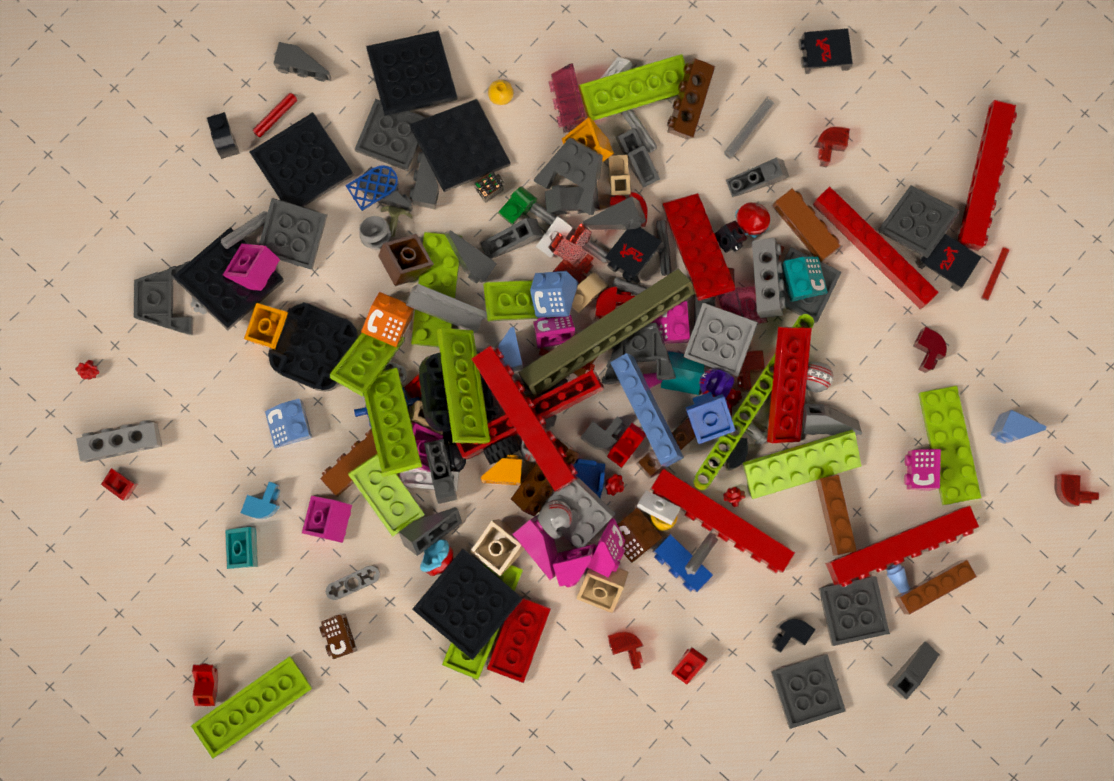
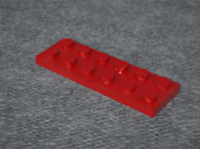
M696 193L662 203L664 213L698 301L734 291V282L699 194Z
M778 327L767 442L801 441L812 328Z

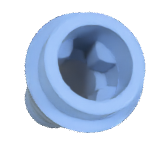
M901 564L889 566L886 569V575L898 589L899 593L910 590L904 566H901Z

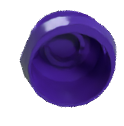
M715 368L706 370L699 380L702 393L708 390L715 397L723 394L724 398L728 396L734 383V377L731 374Z

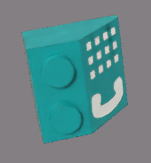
M799 257L784 261L782 264L783 275L790 302L828 293L819 257Z

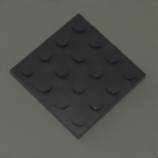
M439 30L366 46L384 116L457 100V93Z
M478 99L410 125L443 192L506 168L511 164Z
M313 112L249 151L279 199L301 207L308 205L354 176V173Z
M231 227L173 275V278L227 331L255 307L256 303H260L284 282V278L277 271H274L269 277L266 286L262 291L248 289L223 275L241 244H247L242 239L228 249L222 245L221 239L234 231Z
M462 548L412 610L473 660L523 598Z

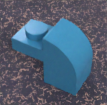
M269 482L262 500L247 495L241 514L256 519H266L273 516L280 507L273 504V501H276L280 494L279 485Z

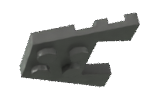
M569 138L533 181L546 189H550L556 174L559 173L584 188L577 208L589 215H594V200L597 198L598 192L596 191L597 179L599 180L603 155L580 141Z
M190 261L134 280L135 319L190 336L193 335L192 317L173 318V280H175L173 275Z
M657 323L647 324L612 347L613 352L610 360H608L607 371L602 378V383L604 385L620 383L610 362L626 353L634 356L637 363L657 361L658 380L676 379Z

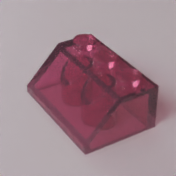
M573 63L552 73L551 81H548L550 92L555 94V98L552 99L554 110L558 109L559 116L556 117L559 128L562 127L563 133L572 131L585 120Z

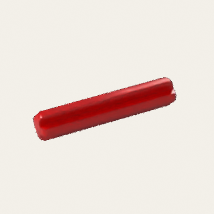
M290 92L253 128L254 134L259 138L262 137L297 102V97Z

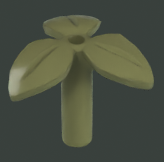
M394 206L381 208V212L389 211L391 215L389 224L391 237H395L399 215L404 214L411 219L413 218L411 213L403 208Z

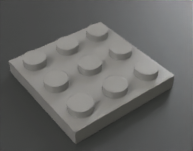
M703 303L684 357L738 377L758 322Z
M579 478L559 492H555L545 502L546 504L553 500L565 502L571 508L573 517L570 526H562L560 529L562 535L575 548L585 546L616 514Z

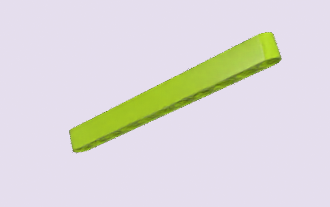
M803 314L798 317L793 327H802L800 322H805L809 328H813L814 319L808 314ZM775 354L732 418L734 427L739 435L733 436L729 433L720 436L693 479L694 486L697 489L705 490L711 485L771 393L774 373L771 372L770 368L774 367ZM760 383H767L769 388L763 389ZM750 398H756L759 404H752ZM741 413L747 414L748 417H749V419H748V420H743V419H741V418H740V414H741ZM725 444L728 447V451H721L719 445ZM709 460H715L718 463V467H711ZM705 476L708 479V483H701L698 477Z

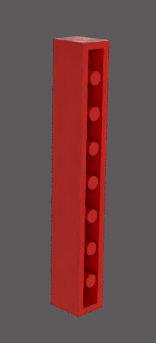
M994 100L988 108L957 242L965 247L977 251L986 246L988 242L987 229L991 227L993 220L990 216L996 207L997 200H995V195L999 192L1001 186L999 178L1005 169L1003 161L1009 152L1007 144L1013 135L1011 126L1017 117V112H1015L1016 105Z
M830 186L812 204L919 309L925 307L939 293Z
M489 346L471 359L555 492H559L578 479L575 475L578 472L572 463L568 464L565 457H567V454L561 446L558 448L554 442L557 439L551 430L547 431L544 426L546 421L540 413L537 414L533 409L536 406L530 397L527 398L523 393L525 388L519 380L516 382L513 375L515 373L509 364L506 365L502 360L504 355L501 350Z
M591 370L534 399L533 402L536 407L533 409L546 420L605 390L597 372ZM505 414L488 423L490 437L488 443H456L462 457L470 459L482 453L488 447L508 437L517 435L518 432L508 416Z
M665 469L661 470L649 489L653 491V494L680 507L685 512L684 516L692 521L696 519L702 523L701 527L711 532V530L717 532V537L725 542L729 540L735 544L733 547L744 553V551L750 553V558L758 563L762 561L767 564L766 568L775 574L777 572L783 573L795 554L794 551Z
M965 506L825 564L834 585L841 584L844 587L853 583L852 579L856 577L859 580L869 577V572L873 570L881 572L888 569V564L893 563L897 565L905 562V557L911 556V558L922 555V550L927 548L929 551L940 547L939 543L944 541L946 544L957 540L956 536L961 534L963 537L974 533L973 529L978 528L979 525L971 506Z

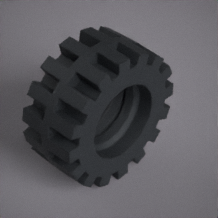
M511 436L488 447L483 452L489 464L492 465L502 458H507V455H513L521 449L515 437Z

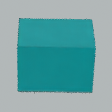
M667 351L676 379L662 380L661 388L698 395L700 390L699 380L704 373V364L685 358L683 353Z
M244 527L225 530L227 569L258 567L256 528Z

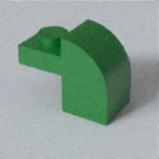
M521 186L512 193L510 199L498 211V214L508 223L514 225L523 214L526 215L531 206L537 202V198Z

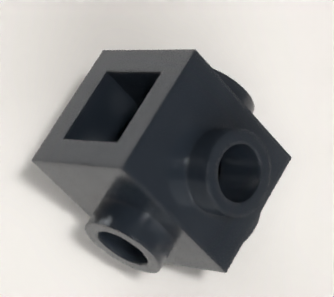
M736 220L725 224L714 233L719 246L725 253L732 250L737 252L743 247L742 243L748 239Z

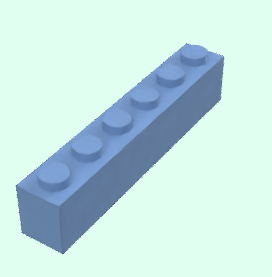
M626 353L610 362L660 464L668 467L683 459L684 456L634 356Z

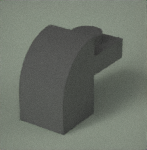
M617 416L606 431L595 422H592L581 436V439L595 449H608L617 442L612 435L617 436L622 430L621 424L623 420Z

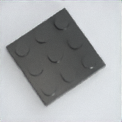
M375 99L356 144L355 152L408 171L419 145L410 125L426 117L410 111L384 116L380 100Z
M910 185L879 228V233L928 258L960 213L958 209Z
M271 198L259 245L266 246L281 261L312 270L328 214Z
M790 247L784 261L810 256ZM820 262L827 294L790 302L784 275L780 273V279L784 281V291H781V294L785 298L786 309L798 315L808 314L813 317L815 323L818 322L842 273ZM769 293L766 298L774 297L775 293Z
M876 576L852 581L853 583L844 587L839 584L818 588L831 646L890 634Z
M828 654L771 671L789 729L846 712Z

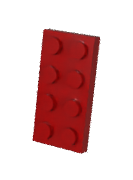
M523 598L505 620L487 670L524 683L551 608Z

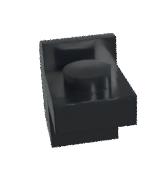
M223 112L207 117L211 131L210 134L221 159L240 154L226 113Z
M741 438L725 462L727 463V471L736 469L745 461L748 454L747 438ZM709 460V464L712 463L713 467H718V463L715 460Z
M800 619L783 620L776 626L782 632L781 634L777 633L773 638V646L771 648L781 653L791 638L805 646L816 629Z

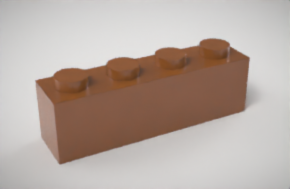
M792 188L774 202L772 207L810 253L814 257H819L820 262H823L841 246L839 239L834 234L831 235L827 230L825 222L815 216L814 209L810 205L807 206L802 195Z
M372 429L365 434L367 437L364 440H358L351 446L352 450L347 455L343 453L336 460L338 462L333 467L329 466L322 472L323 476L320 479L335 496L341 495L354 483L348 472L377 454Z
M839 475L816 480L833 556L857 551Z
M960 560L894 598L903 614L910 615L977 576L968 560Z

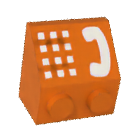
M379 292L371 305L361 332L397 347L412 320L414 308L406 306V303Z

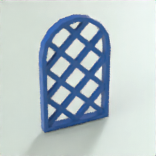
M380 165L345 186L361 211L391 194L398 185V177L391 167ZM383 168L389 170L388 175L381 174ZM372 174L378 175L377 182L370 181ZM369 175L368 180L362 179L365 176ZM381 176L388 177L386 184L380 183ZM390 178L396 179L395 185H389ZM360 181L367 182L366 189L359 188ZM357 182V187L351 186ZM369 183L376 184L375 191L368 190ZM379 185L386 186L384 193L377 191ZM350 188L356 189L355 195H353ZM358 190L365 191L364 198L357 197ZM367 192L374 193L373 200L366 199ZM377 194L382 195L381 197L376 199ZM357 199H358V200H363L362 206H360V204H359V202L357 201ZM365 201L371 202L368 205L364 206Z

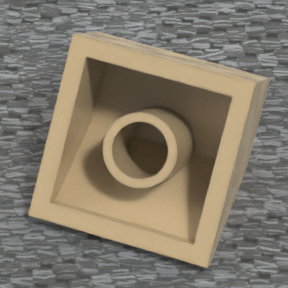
M500 519L490 522L470 552L501 576L517 560L524 548L514 537L515 531Z
M588 568L576 599L613 613L629 572L617 568L616 572L612 571L608 578Z

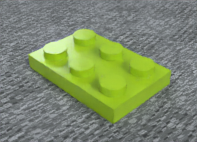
M533 281L485 282L483 287L487 320L538 319L535 315L530 291Z

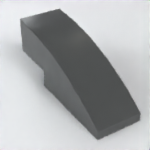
M635 128L615 136L623 154L628 155V163L643 188L660 180L645 145H642Z

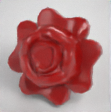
M87 360L85 364L79 363L75 368L82 379L90 380L96 378V375L100 373L97 370V366L93 365L94 362L92 360Z
M732 388L725 400L731 406H735L742 399L741 391H736Z
M614 474L607 478L604 486L607 495L615 496L616 493L623 492L624 482L622 475Z
M738 487L728 488L727 492L723 494V500L731 503L732 507H738L739 502L745 498V491L740 490Z

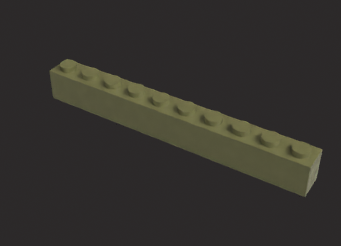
M678 268L519 371L518 373L524 385L534 397L540 395L695 294L691 281Z

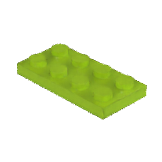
M361 333L331 372L330 378L363 397L404 343L405 337L402 336L397 347H394Z
M377 454L348 472L352 481L392 537L407 525L425 515L397 474L383 477Z

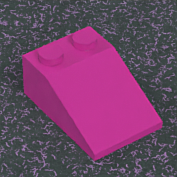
M537 515L525 523L513 535L548 579L551 580L556 576L553 563L558 554L555 539L543 529Z

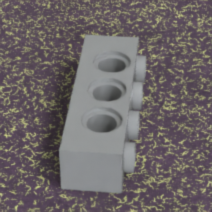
M775 238L752 241L757 313L760 318L782 316L786 303L785 298L781 294V291H784V281L780 279V273H783L782 262H779V255H782L781 245L777 244ZM769 257L772 258V260H771L770 262H768V263H765V262H764V260H765L766 258H769ZM773 275L771 280H765L767 276ZM769 293H775L774 297L766 298Z
M151 420L139 422L140 425L137 426L126 424L120 426L121 429L118 430L107 428L101 430L99 434H94V432L84 433L82 437L76 438L80 461L87 463L162 447L158 424L151 422ZM137 432H141L142 438L136 442L134 436ZM118 436H122L123 442L117 446L115 440ZM99 440H103V447L98 450L96 444Z

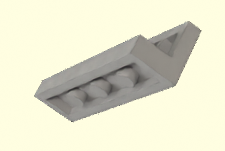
M420 284L412 287L406 306L466 330H473L474 333L478 332L481 321L487 318L486 311Z

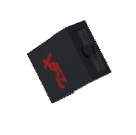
M848 28L804 32L801 39H799V50H802L803 53L801 67L805 69V74H809L811 69L841 66L842 71H847L853 65Z
M638 227L626 230L606 255L605 259L608 263L607 266L612 271H619L624 279L638 284L640 282L638 274L655 252L661 254L665 247L661 240Z
M945 234L928 258L921 256L920 261L922 263L919 268L923 269L926 266L953 283L951 288L957 292L963 288L982 257Z

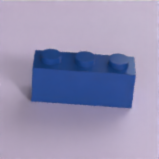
M671 534L653 551L656 554L654 558L661 565L665 563L670 568L668 570L669 573L676 579L680 577L684 581L682 585L690 592L692 590L698 592L713 576L702 564L695 574H688L685 566L693 555Z

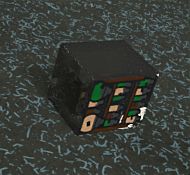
M491 171L475 182L474 188L486 203L504 191V181L499 174L495 175Z

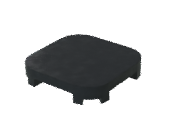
M303 302L289 308L276 348L269 349L268 357L271 367L281 376L317 391L326 392L333 390L340 383L331 379L330 374L357 340L358 331L352 322L346 318H341L309 303Z
M441 352L427 356L419 366V381L426 422L436 431L446 432L451 431ZM480 374L488 424L498 414V407H494L492 391Z

